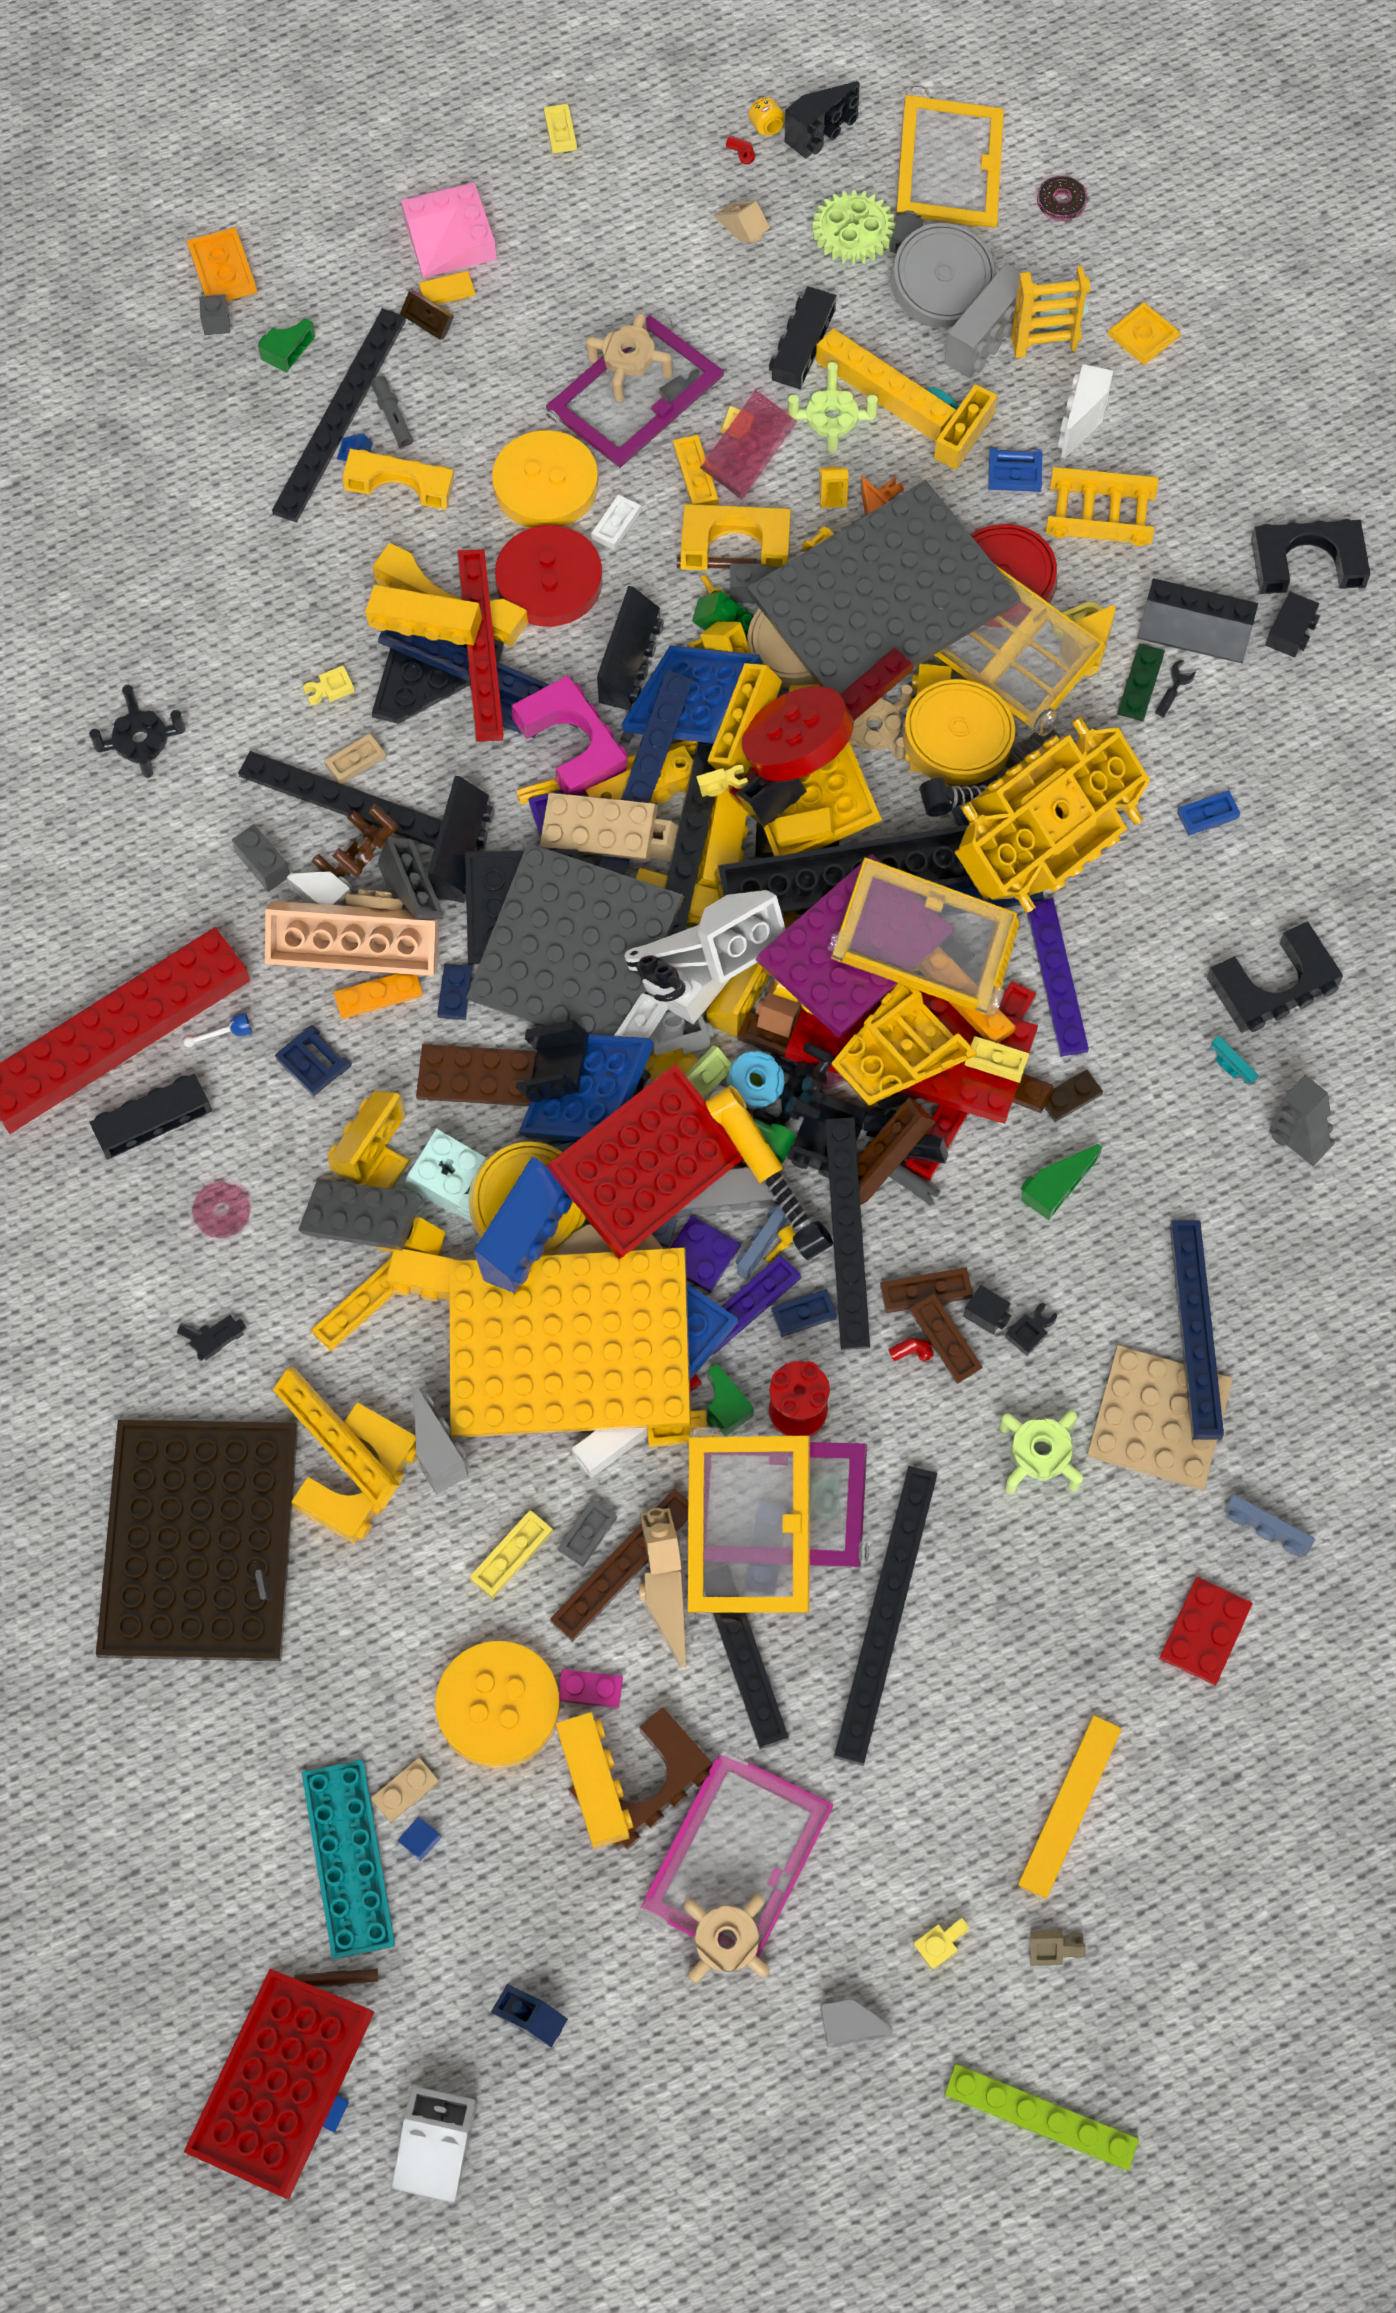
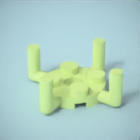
M830 362L827 367V390L815 392L807 405V409H799V397L797 395H790L788 398V417L791 420H807L808 425L823 437H827V449L831 453H835L838 449V437H842L852 430L858 420H874L876 418L878 403L877 396L870 395L867 398V409H858L857 403L850 392L837 390L838 364L835 362ZM828 410H836L839 412V416L829 418L825 413Z
M1068 1411L1058 1422L1052 1419H1033L1022 1424L1009 1413L1002 1416L999 1426L1001 1432L1008 1433L1012 1430L1015 1433L1011 1455L1017 1468L1007 1478L1005 1491L1008 1494L1016 1492L1018 1484L1026 1475L1046 1481L1063 1473L1070 1479L1068 1484L1070 1490L1077 1491L1080 1489L1083 1475L1069 1463L1072 1457V1440L1067 1430H1071L1075 1426L1077 1420V1413L1075 1411ZM1037 1442H1046L1050 1446L1051 1452L1047 1455H1039L1035 1452L1034 1445Z

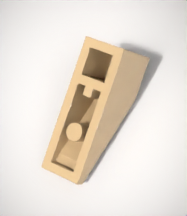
M681 1571L654 1575L645 1573V1583H639L640 1601H646L647 1611L679 1667L686 1668Z

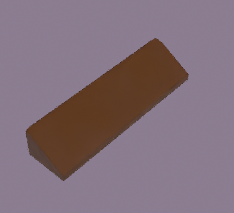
M910 1097L857 1158L860 1205L868 1202L935 1123L933 1118Z

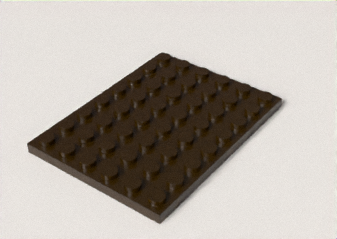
M118 1420L96 1646L97 1658L282 1661L293 1507L291 1501L293 1500L298 1436L297 1423ZM256 1570H265L262 1575L263 1577L267 1576L272 1599H260L255 1576Z

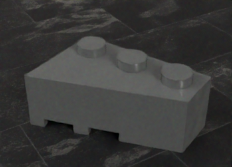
M1304 1075L1283 1097L1269 1130L1276 1143L1281 1146L1287 1145L1312 1166L1335 1144V1140L1330 1138L1333 1125L1328 1123L1327 1120L1331 1115L1328 1092Z

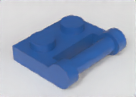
M989 447L988 490L1041 492L1043 450L1012 451L998 450V447ZM997 460H998V461L1033 462V463L997 462Z

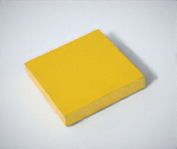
M1143 302L1109 329L1107 335L1145 366L1177 340L1181 332Z

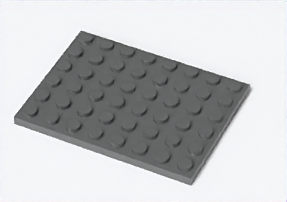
M924 480L747 587V593L818 685L831 688L839 694L845 691L894 647L916 667L1020 603L1021 598L927 480Z

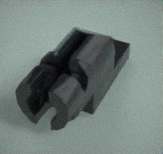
M870 1106L864 1119V1131H867L866 1136L876 1137L897 1111L890 1110L889 1113L884 1115L885 1110ZM926 1133L905 1158L945 1164L949 1154L943 1138L933 1134L927 1135Z

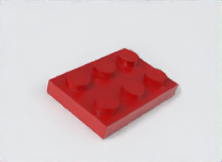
M1196 1577L1159 1659L1216 1686L1253 1603L1202 1578Z

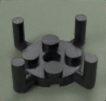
M125 685L122 688L129 714L115 720L112 739L103 741L98 729H92L89 735L95 751L101 753L115 749L121 757L131 762L139 763L143 776L150 778L153 775L151 760L156 758L163 750L168 737L182 734L186 728L179 710H173L170 713L173 725L165 726L153 711H139L133 687ZM138 732L147 734L146 739L142 742H135L132 738Z
M809 1041L804 1045L803 1051L820 1060L817 1066L804 1061L799 1062L796 1066L773 1053L770 1054L778 1066H781L783 1072L787 1073L790 1077L788 1082L784 1084L782 1094L778 1097L781 1099L782 1112L778 1117H775L757 1108L753 1113V1118L768 1125L778 1124L784 1127L791 1118L799 1120L798 1117L801 1116L803 1118L810 1117L814 1120L819 1119L821 1111L818 1105L824 1095L820 1091L821 1085L827 1082L826 1072L832 1065L831 1063L834 1061L835 1056Z

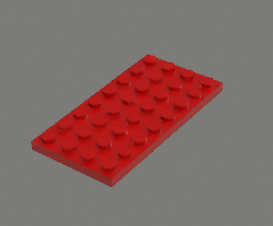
M920 991L923 1004L953 1036L959 1033L970 1046L974 1036L984 1039L947 1000ZM883 998L840 1038L830 1031L816 1016L802 1008L786 1048L785 1058L797 1062L804 1061L817 1066L820 1060L803 1051V1047L808 1041L832 1053L836 1058L855 1034L857 1035L863 1028L867 1018L873 1015L879 1008ZM1006 1016L1015 1026V1029L1011 1035L998 1044L1030 1054L1038 1025ZM965 1061L899 1092L1006 1124L1019 1083L966 1066ZM832 1065L827 1070L839 1074Z

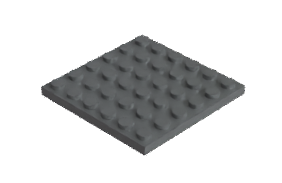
M527 843L466 999L539 1026L574 1019L589 1035L614 1036L642 993L647 994L642 982L644 978L637 971L629 970L624 955L632 948L647 945L670 936L684 896Z

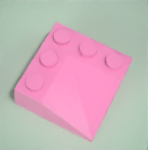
M475 182L401 200L403 219L423 278L497 260L495 240Z

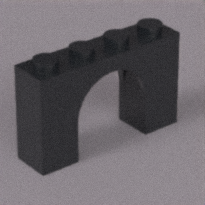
M1342 519L1340 521H1315L1313 523L1300 524L1291 522L1284 525L1264 524L1254 527L1251 543L1260 594L1287 592L1290 574L1286 555L1292 549L1304 545L1319 547L1333 558L1339 589L1363 588L1367 586L1370 568L1361 520Z
M1308 921L1284 932L1280 941L1281 947L1294 965L1298 975V983L1287 991L1272 993L1258 988L1251 982L1235 956L1210 968L1207 980L1241 1033L1247 1030L1256 1032L1265 1026L1266 1021L1272 1018L1276 1021L1281 1020L1290 1013L1291 1009L1297 1006L1303 1009L1312 1004L1315 1000L1314 998L1322 994L1324 997H1328L1339 989L1338 986L1343 974Z

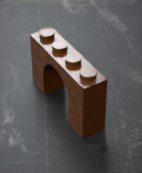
M663 1707L643 1723L639 1729L640 1734L665 1762L667 1767L666 1782L661 1791L650 1800L633 1803L619 1799L622 1811L626 1809L629 1811L633 1828L628 1829L629 1839L612 1844L618 1851L623 1846L628 1850L641 1838L638 1834L647 1825L650 1829L655 1827L665 1817L662 1814L665 1809L670 1805L674 1808L679 1806L688 1797L686 1791L694 1784L700 1787L704 1780L711 1775L709 1771L712 1767V1762ZM572 1785L568 1789L569 1795L579 1805L574 1785Z

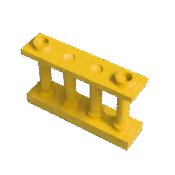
M1077 266L1074 281L1037 285L1036 282L1032 283L1030 272L1019 274L1011 332L1015 358L1026 357V350L1032 344L1069 340L1071 351H1077L1078 342L1082 341L1081 321L1086 293L1090 292V279L1084 275L1083 266ZM1073 292L1072 297L1034 301L1040 295ZM1070 308L1069 314L1032 318L1035 312ZM1068 325L1067 330L1029 333L1034 328Z
M1053 467L1050 489L1058 492L1056 516H1048L1045 534H1051L1055 538L1072 536L1131 542L1135 546L1152 544L1155 527L1146 526L1148 500H1155L1159 477ZM1071 491L1084 494L1082 519L1066 518L1068 493ZM1097 494L1109 495L1111 497L1109 522L1093 521L1094 499ZM1132 497L1137 500L1135 525L1119 523L1121 498Z

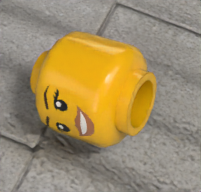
M763 97L752 104L748 112V118L759 134L770 136L777 134L781 130L785 121V114L775 99Z

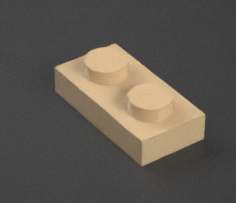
M371 733L324 760V763L335 780L340 784H344L385 759L386 755Z
M358 889V895L346 894L345 905L402 910L403 903L400 899H392V893Z
M418 1758L377 1792L371 1800L389 1822L393 1823L439 1783V1780L424 1762Z

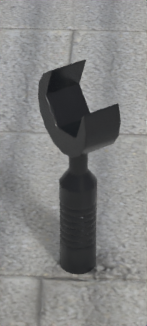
M1179 660L1172 666L1171 678L1175 683L1171 688H1168L1155 711V714L1163 718L1177 696L1179 685H1187L1194 680L1196 671L1190 676L1180 674L1178 668L1183 665L1184 660Z

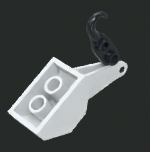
M767 890L730 894L707 906L704 909L699 925L647 945L632 948L624 956L629 970L637 971L641 977L662 989L670 987L675 989L669 994H656L654 996L660 1002H668L678 999L686 990L685 983L680 979L677 969L674 967L708 965L711 978L722 984L756 964L757 961L755 959L757 955L782 934L786 928L775 894Z

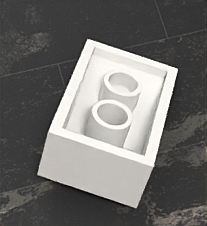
M708 965L674 967L677 969L680 979L685 983L686 990L678 999L667 1002L668 1010L692 1024L697 1021L730 980L728 979L720 984L712 979ZM646 979L642 981L647 994L653 997L656 994L666 995L675 990L672 987L662 989Z

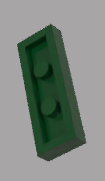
M1139 643L1117 715L1144 722L1165 650Z

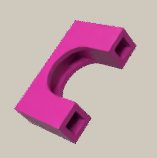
M568 675L512 705V719L526 739L552 725L561 723L575 725L588 735L591 743L587 750L556 768L555 781L564 794L582 796L586 794V789L626 772L628 755L622 745L618 746L609 726L601 723L595 706L592 703H587L580 685L577 682L573 683Z

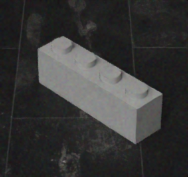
M734 1166L672 1218L772 1207L778 1201L773 1200L774 1195L768 1192L769 1187L767 1184H759L749 1167Z

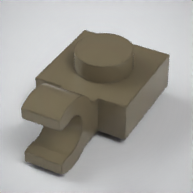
M1030 1931L1029 1956L1031 1966L1063 1965V1957H1085L1086 1945L1083 1944L1082 1933H1071L1063 1938L1062 1931Z

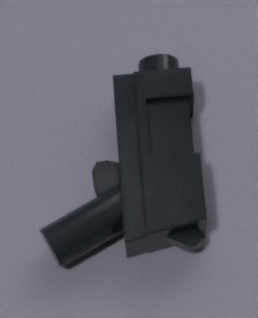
M229 1315L210 1329L207 1325H204L199 1330H196L181 1323L177 1334L192 1340L189 1342V1345L197 1352L198 1360L202 1361L204 1359L208 1360L231 1341L243 1336V1330L247 1327L241 1319L235 1321Z

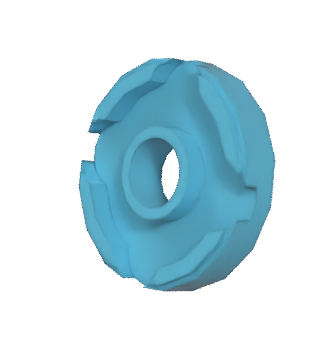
M749 1051L736 1058L729 1067L727 1074L728 1086H734L743 1097L746 1107L752 1109L764 1108L774 1103L782 1094L785 1084L784 1072L781 1066H778L771 1055L761 1051ZM750 1073H757L761 1076L762 1086L756 1087L751 1084L749 1079Z

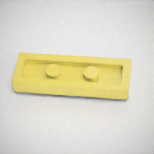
M529 1510L469 1577L470 1581L491 1599H494L553 1533V1529Z

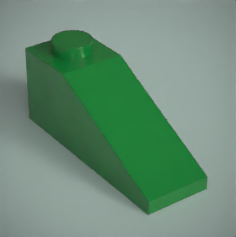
M1096 1144L1039 1170L1035 1177L1030 1175L1021 1186L1023 1191L1021 1201L1047 1220H1050L1098 1160L1102 1146Z

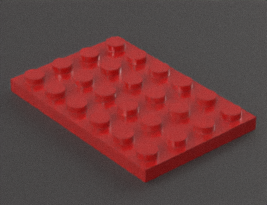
M674 1064L547 1164L546 1167L617 1258L621 1259L743 1160V1157L723 1126L710 1114L706 1101L677 1064Z
M269 1969L185 2147L184 2153L289 2200L375 2012L315 1986Z

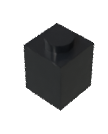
M980 1285L965 1307L963 1317L994 1335L998 1328L1003 1330L1012 1316L1008 1313L1011 1303Z

